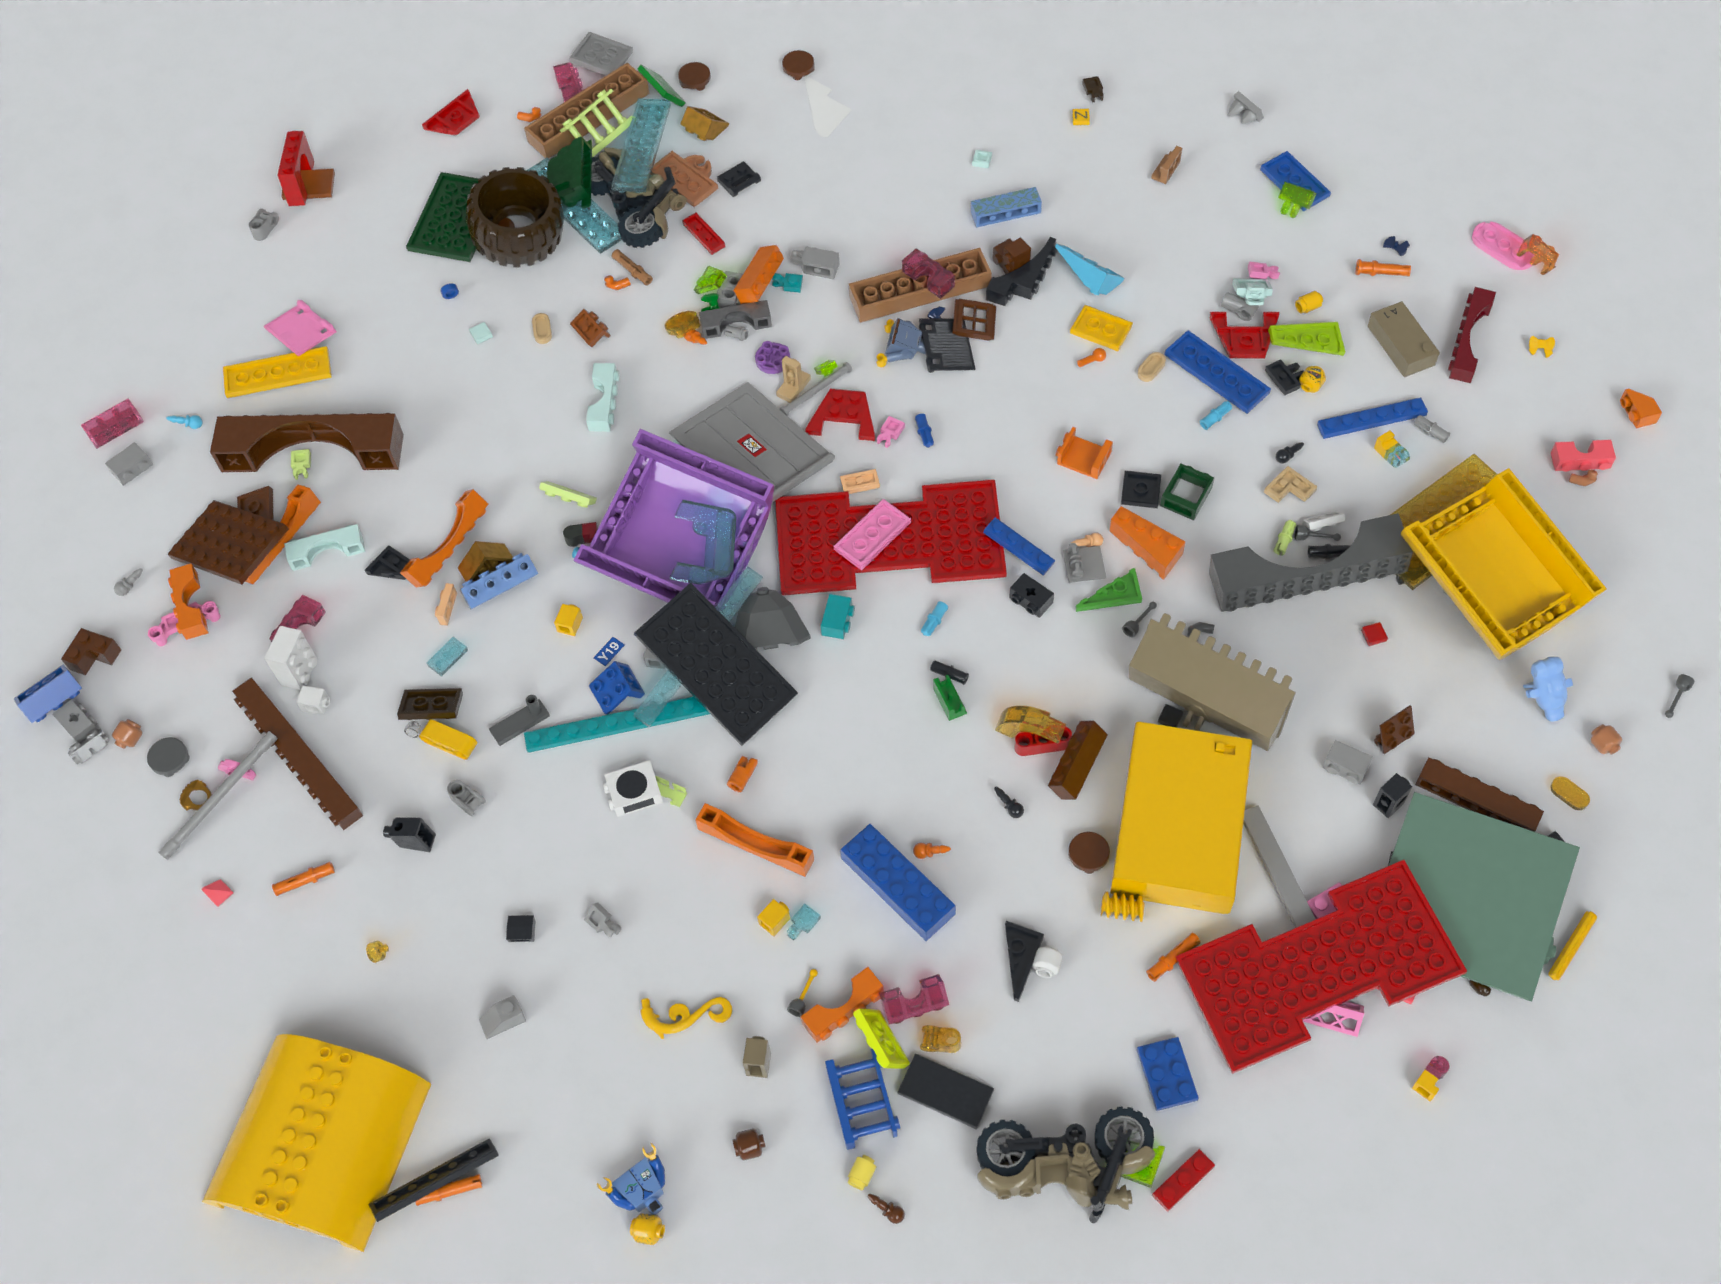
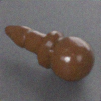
M868 1194L872 1204L877 1205L883 1211L882 1215L887 1216L891 1223L899 1224L904 1220L905 1213L900 1206H894L892 1202L887 1204L880 1197Z

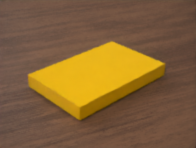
M1084 305L1070 329V334L1119 351L1132 328L1133 322Z

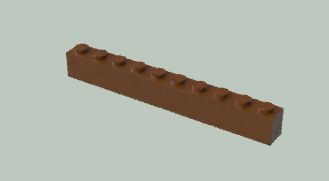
M252 677L232 690L236 696L233 700L240 709L242 707L246 709L244 714L250 721L253 719L256 721L254 726L259 733L262 734L264 732L266 734L270 731L278 738L272 745H275L277 748L275 752L281 760L285 758L288 761L286 766L292 773L297 772L298 776L296 778L301 785L309 787L307 792L313 800L318 798L320 801L318 805L324 813L328 811L331 814L328 818L335 827L339 825L344 831L363 817L359 808Z

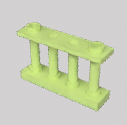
M612 89L608 91L602 90L597 94L598 99L571 120L569 118L562 124L564 127L560 130L561 133L569 130L575 139L581 137V134L574 127V124L580 119L595 139L596 145L592 147V157L635 122L632 116L627 119L625 116L623 117L608 98V95L613 92ZM601 101L605 103L618 120L617 123L619 125L616 128L610 125L596 105ZM590 110L607 130L605 137L600 136L586 118L585 114Z

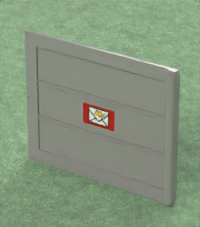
M749 382L669 432L683 447L773 484L772 502L835 459V455L831 452L829 453Z

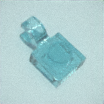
M804 904L792 917L794 924L788 928L787 932L789 934L787 936L794 941L803 930L809 933L821 919V915Z

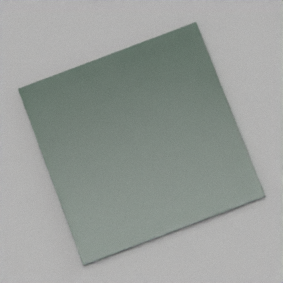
M1414 792L1389 866L1405 860L1467 969V973L1461 977L1532 1002L1580 847Z

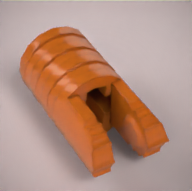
M742 756L730 776L727 786L736 792H742L756 768L758 760L751 758L748 762L747 757Z

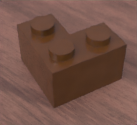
M1021 237L1015 241L1009 238L993 247L992 258L994 263L999 265L1004 273L1007 274L1030 261L1031 247Z
M81 628L61 660L69 670L86 676L95 660L113 665L121 652V648L114 639Z

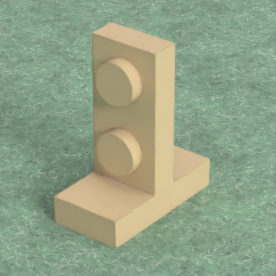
M785 356L782 359L784 383L777 390L776 394L777 397L791 403L811 380V375L801 370V363L796 359Z

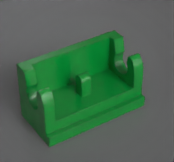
M946 675V679L940 682L939 678L933 679V690L950 721L966 715L967 711L949 675Z

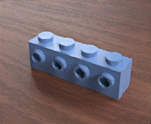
M520 553L512 558L513 562L509 564L503 562L495 567L496 571L490 573L488 570L478 575L479 580L473 582L471 579L463 583V588L460 589V592L470 610L537 575L538 572L529 555L523 556Z

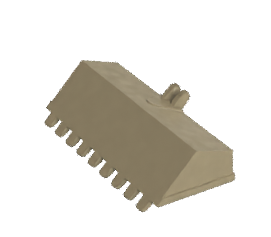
M1164 613L1159 622L1151 619L1129 664V679L1184 707V710L1188 711L1183 723L1184 726L1190 725L1193 716L1196 715L1200 718L1194 727L1195 731H1200L1205 721L1212 722L1241 738L1251 739L1254 745L1268 751L1276 738H1279L1296 694L1295 691L1289 689L1292 677L1285 675L1279 684L1273 681L1277 673L1275 668L1270 667L1266 675L1263 676L1258 673L1262 664L1261 661L1255 659L1250 668L1242 665L1246 658L1245 653L1238 652L1235 660L1227 657L1231 646L1223 644L1219 653L1212 650L1216 642L1214 637L1209 636L1205 644L1202 645L1197 642L1201 634L1200 630L1193 629L1190 636L1187 637L1182 634L1186 623L1178 621L1173 630L1167 627L1171 620L1170 615Z

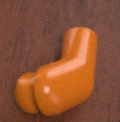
M534 107L532 108V113L519 111L517 119L532 122L541 117V109Z

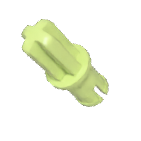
M1292 520L1286 521L1282 532L1278 534L1279 539L1273 550L1277 555H1280V553L1282 556L1285 555L1289 543L1293 540L1292 535L1296 528V522Z

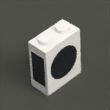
M650 760L604 774L606 782H603L606 794L610 793L611 799L608 800L611 811L615 810L617 817L663 803Z

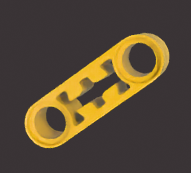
M432 719L427 722L419 735V738L425 743L464 760L469 758L478 743L470 735Z

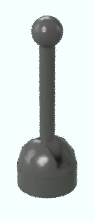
M1296 525L1295 540H1305L1308 536L1333 538L1336 541L1341 539V535L1338 533L1332 535L1309 532L1308 528L1303 525Z
M1150 602L1149 607L1136 621L1131 620L1124 624L1122 630L1127 636L1134 637L1138 633L1139 622L1152 609L1157 607L1156 602Z
M1684 674L1679 675L1676 681L1679 691L1670 709L1665 712L1666 717H1673V710L1682 692L1689 691L1695 682L1692 677Z

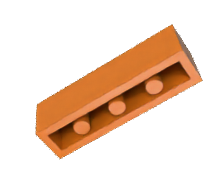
M777 245L760 247L733 291L741 304L759 301L784 259Z

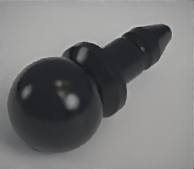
M1296 443L1292 447L1287 446L1284 449L1278 450L1275 456L1276 460L1282 464L1287 463L1294 457V453L1304 446V443Z
M999 787L994 788L997 796L1006 804L1004 808L1008 809L1009 815L1012 818H1020L1024 813V807L1016 802L1015 798L1011 800Z

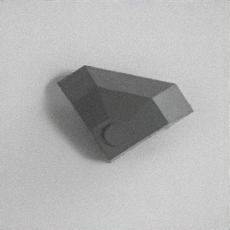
M768 587L758 588L756 592L748 596L738 611L735 628L754 648L763 646L764 650L779 648L778 644L794 646L811 639L793 604L776 590H770Z

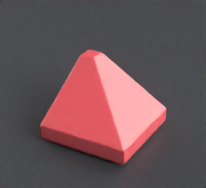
M221 879L201 889L217 907L233 894V891Z

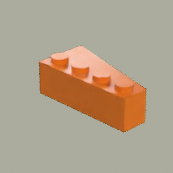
M1122 506L1111 518L1110 532L1124 545L1129 546L1136 556L1145 560L1147 565L1152 570H1156L1164 580L1183 555L1185 541Z

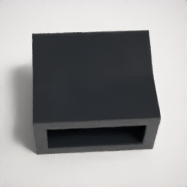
M534 915L508 916L506 940L508 942H534L536 924Z

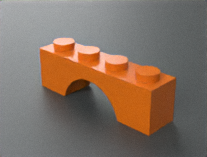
M192 563L170 569L168 582L173 589L171 598L176 606L173 608V611L178 619V623H176L178 633L183 634L186 640L208 634L206 617L200 608L188 606L190 597L200 589L197 571Z
M869 967L851 979L853 992L848 1002L843 1006L829 1009L817 1004L800 1017L802 1025L816 1043L820 1040L828 1039L832 1035V1031L837 1027L842 1028L845 1026L856 1010L859 1008L866 1009L869 1003H875L881 999L884 987Z

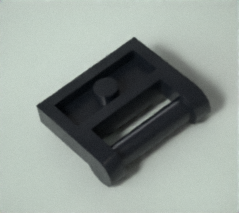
M743 161L717 176V181L732 197L738 195V192L748 186L759 183L761 177Z

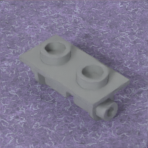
M95 729L86 735V740L73 744L69 748L68 755L70 757L75 755L72 758L76 764H82L93 756L89 751L91 747L97 753L107 746V742L110 740L106 735L101 736L103 734L101 729L98 731Z

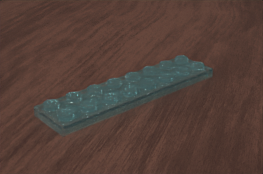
M545 158L527 171L532 169L537 171L539 176L544 175L547 177L546 171L549 159ZM592 199L591 206L585 209L581 207V200L571 208H567L561 201L564 220L600 254L622 240L618 231V224Z

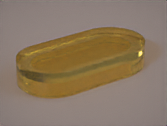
M1556 777L1551 783L1550 789L1552 793L1574 810H1584L1589 805L1590 797L1588 793L1568 778Z

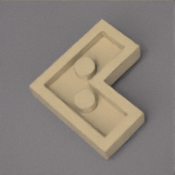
M1287 466L1264 489V493L1278 503L1289 492L1305 502L1317 490V486Z

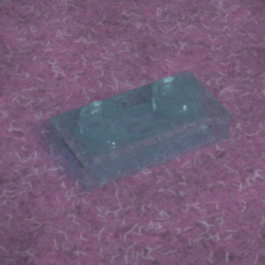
M452 637L427 662V665L442 677L468 651V648Z

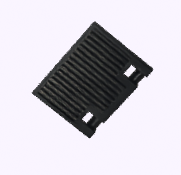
M953 318L919 319L918 327L922 331L921 337L926 353V365L930 373L947 370H976L969 337L952 334ZM963 320V329H967L965 320ZM926 325H931L932 330H926ZM933 359H939L940 364H933Z

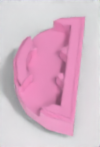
M225 759V761L222 760L219 763L218 769L230 775L240 763ZM250 769L242 777L254 780L256 774Z

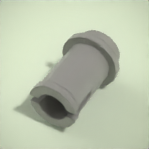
M727 325L725 329L728 331L725 332V336L739 338L740 341L746 340L748 337V330L745 327L738 328Z

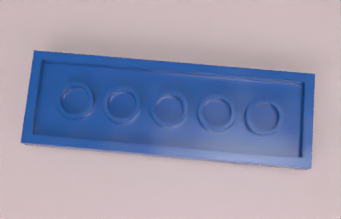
M1189 330L1165 350V356L1246 414L1271 392L1270 387Z

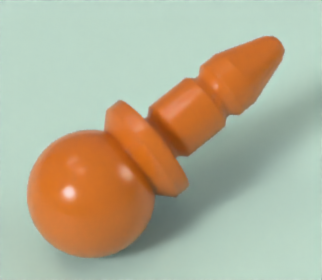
M688 328L685 331L684 337L687 341L702 345L707 344L706 339L701 337V334L694 328Z
M918 843L914 846L913 853L917 858L924 859L927 856L932 857L933 854L946 853L951 848L945 845L932 846L931 843L927 845L925 843Z

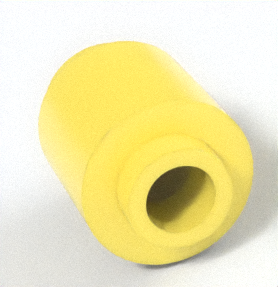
M863 1155L862 1158L857 1157L849 1172L847 1183L863 1191L865 1186H868L877 1168L873 1164L874 1160L866 1155Z

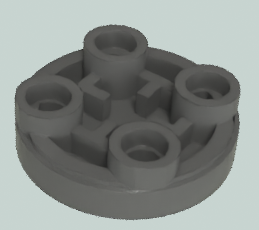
M172 737L163 738L154 743L147 754V762L150 768L155 773L165 777L173 776L190 759L188 750L183 742Z

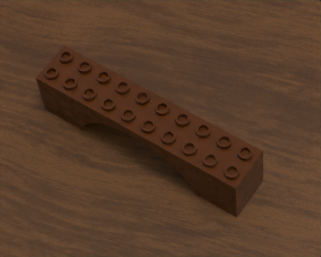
M395 413L272 416L227 415L217 416L210 453L221 472H257L270 457L285 448L306 442H326L343 447L358 459L363 470H399L404 434Z

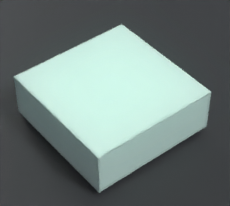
M976 150L972 166L989 168L992 152Z
M485 322L469 329L477 345L493 337Z

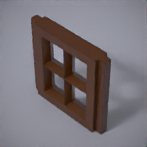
M960 298L955 299L952 334L987 341L994 340L996 306L990 303ZM964 307L973 309V317L964 316ZM977 309L986 311V319L976 318ZM963 320L973 322L972 330L963 329ZM976 322L985 324V332L975 331Z

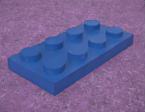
M1288 151L1261 165L1260 170L1303 212L1330 197L1331 192Z

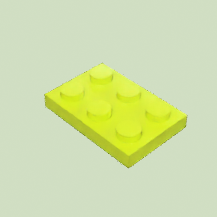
M859 1008L853 1013L857 1026L864 1032L867 1044L874 1050L877 1055V1062L883 1068L905 1069L910 1065L908 1058L880 1010Z

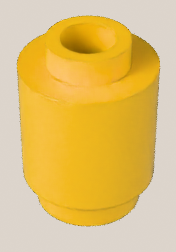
M1317 291L1305 294L1295 301L1296 309L1299 313L1313 311L1322 306L1323 297Z

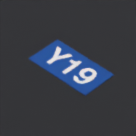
M612 637L595 655L594 659L606 666L625 644Z

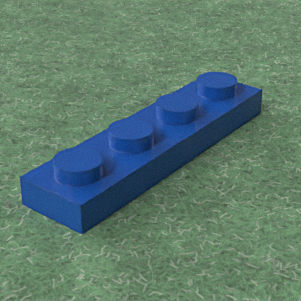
M996 517L984 529V534L1043 576L1055 562L1052 557Z

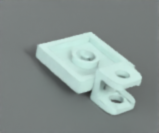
M1233 278L1232 285L1236 295L1245 298L1248 305H1264V298L1272 296L1273 288L1268 279Z

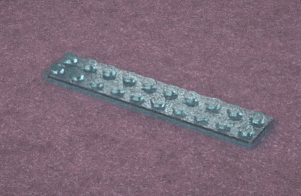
M638 98L612 181V191L646 192L671 107V101Z

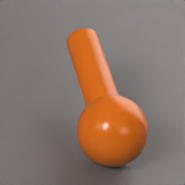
M1097 348L1093 351L1092 355L1078 360L1077 364L1079 367H1082L1094 361L1101 362L1105 360L1106 352L1102 348Z

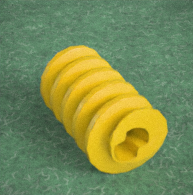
M1105 891L1102 897L1101 916L1103 912H1106L1107 918H1110L1111 914L1114 913L1115 919H1118L1119 915L1122 914L1123 920H1126L1128 915H1131L1132 921H1135L1136 917L1139 916L1140 922H1142L1144 914L1142 896H1138L1135 901L1134 896L1131 894L1128 900H1126L1125 894H1121L1118 899L1117 893H1113L1110 898L1109 893Z

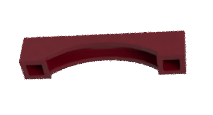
M1475 287L1473 294L1469 293L1466 301L1469 307L1465 306L1463 317L1466 318L1465 320L1462 319L1459 327L1462 333L1457 335L1455 343L1458 344V347L1454 346L1451 356L1455 358L1450 361L1448 370L1451 371L1449 378L1471 384L1478 359L1474 357L1471 350L1470 332L1478 320L1485 315L1489 316L1496 295L1495 291Z

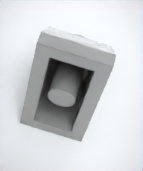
M514 995L495 1003L479 1019L486 1039L526 1022L521 1007Z

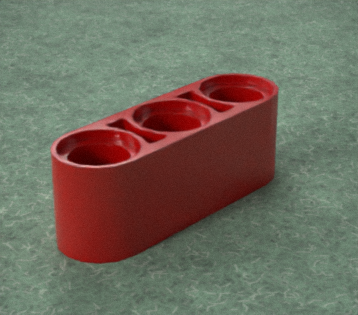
M1057 726L1020 732L1015 737V752L1020 756L1064 751L1072 738L1071 729L1066 726ZM1059 737H1066L1067 739L1061 740ZM1044 739L1047 742L1042 743L1039 740ZM1025 742L1028 745L1022 746L1019 743Z

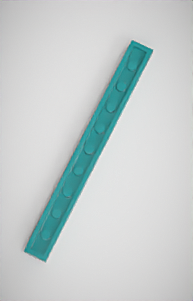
M695 697L684 698L524 732L526 750L528 753L709 715L710 713Z

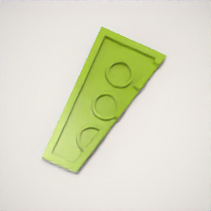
M1338 322L1273 325L1268 329L1272 345L1341 356L1345 354Z

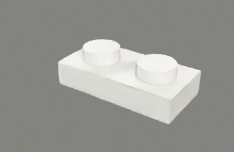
M1338 510L1302 519L1303 526H1306L1310 531H1319L1324 526L1333 527L1339 525V522L1346 521L1345 514Z

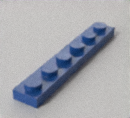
M1420 397L1319 420L1317 426L1323 439L1415 419L1419 415L1427 416L1428 410Z

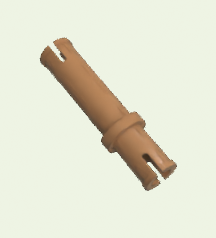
M619 249L612 253V258L627 269L632 277L638 278L646 286L652 282V276Z

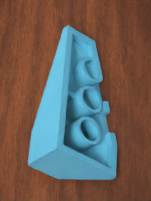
M1060 244L1055 245V248L1083 284L1090 288L1091 293L1098 296L1099 294L1107 295L1124 281V277L1108 268L1105 269L1097 265L1098 263L1088 258L1083 259L1084 256L1071 248Z

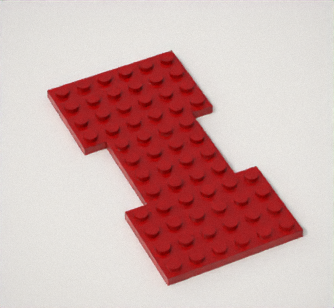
M995 480L922 485L923 501L890 503L911 518V523L863 570H860L836 552L834 545L876 505L850 507L849 491L778 498L776 500L781 595L856 590L855 573L930 567L931 583L1007 577L1004 547L983 533L984 529L995 517L1000 520Z
M1405 860L1328 891V896L1336 909L1335 912L1269 940L1261 942L1253 924H1250L1175 956L1232 1074L1310 1041L1311 1036L1302 1020L1330 1009L1335 1005L1379 988L1388 1007L1467 973V969Z

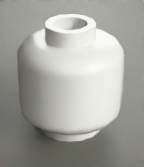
M1052 945L1038 948L1033 961L1034 970L1043 978H1051L1057 975L1063 960L1062 954Z

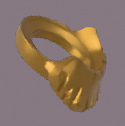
M191 781L182 790L180 804L186 811L190 809L199 810L203 805H196L191 801L189 795L192 791H204L207 794V800L212 795L203 781Z

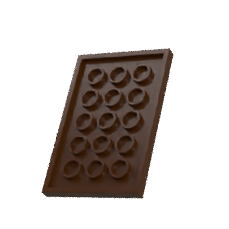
M213 500L181 539L172 547L168 556L184 564L192 563L195 568L243 585L289 528L283 523Z

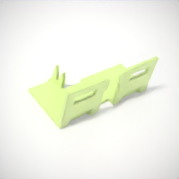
M655 776L661 796L672 799L670 804L680 807L687 795L686 788L672 783L674 786L673 790L669 788V781Z

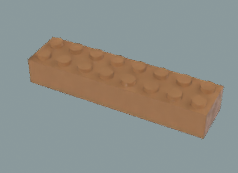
M627 62L526 126L524 130L528 143L544 158L549 159L557 154L560 149L570 145L575 139L569 130L563 133L560 132L564 127L562 124L569 118L571 120L598 99L597 94L602 90L608 91L612 89L613 92L608 95V98L617 110L622 112L650 94L646 78ZM603 101L596 105L607 121L614 117ZM591 110L585 114L595 129L602 125ZM580 119L574 124V127L582 137L589 133Z
M976 248L849 283V296L861 323L987 288L991 281L992 273L981 248Z

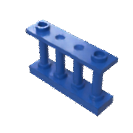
M871 1049L872 1059L840 1067L839 1065L835 1066L833 1059L825 1061L847 1150L855 1148L854 1141L858 1140L859 1137L891 1129L893 1138L898 1137L897 1130L900 1129L898 1116L893 1117L880 1069L882 1066L877 1062V1055L873 1049ZM875 1067L878 1079L849 1087L840 1086L839 1079L842 1078V1075ZM876 1088L881 1089L883 1100L850 1108V1106L845 1107L844 1099H847V1096ZM886 1108L888 1121L855 1129V1127L851 1128L849 1120L853 1119L854 1116Z

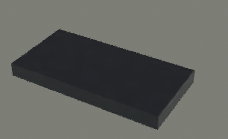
M918 1054L914 1055L898 1090L899 1095L974 1129L978 1128L994 1092V1088Z

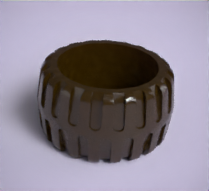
M503 167V170H492L488 176L483 175L479 178L478 184L472 186L467 197L466 223L472 243L481 255H486V258L491 262L498 261L501 266L507 267V264H511L514 268H520L522 264L532 266L537 260L542 262L547 258V254L551 255L555 251L556 245H559L561 241L564 213L557 189L553 183L549 182L547 177L544 175L539 176L538 172L532 169L529 171L524 170V167H517V169ZM514 215L525 216L534 222L519 228H508L498 225L502 219Z

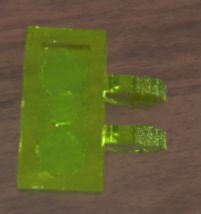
M1285 182L1278 196L1280 200L1285 201L1280 211L1281 214H1287L1291 204H1294L1289 215L1291 218H1295L1301 207L1310 209L1317 193Z

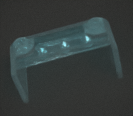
M682 500L675 513V518L693 521L692 528L694 532L698 535L706 536L704 567L677 562L670 575V579L700 585L728 577L733 570L736 514L728 508Z

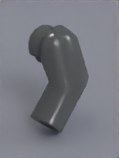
M1203 622L1195 623L1188 627L1187 636H1190L1193 629L1213 634L1215 625Z

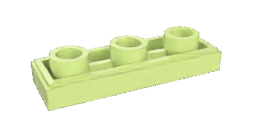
M549 481L541 482L539 487L540 490L545 491L546 495L553 497L558 495L561 496V500L567 502L576 501L578 502L577 505L587 508L588 505L595 504L597 497Z

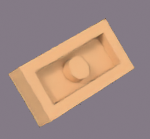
M876 469L840 476L843 492L849 491V494L880 488Z
M446 583L444 590L440 593L441 601L435 609V616L440 625H448L457 596L453 584Z

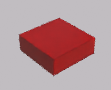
M1381 622L1364 626L1361 629L1368 646L1388 640Z

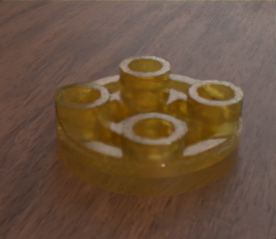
M694 311L678 313L665 323L667 333L676 335L677 338H683L687 332L700 327L698 315Z

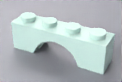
M594 363L592 380L594 387L604 394L600 401L588 406L586 422L589 431L610 432L611 424H614V414H612L613 410H616V400L614 397L618 394L616 381L620 379L615 363Z
M357 524L284 543L287 562L292 571L311 566L315 556L327 549L341 550L346 556L365 552L362 533Z

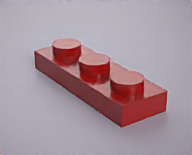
M696 212L682 220L683 225L711 255L726 247L725 242Z
M1199 1149L1153 1192L1152 1196L1169 1212L1215 1167V1164Z

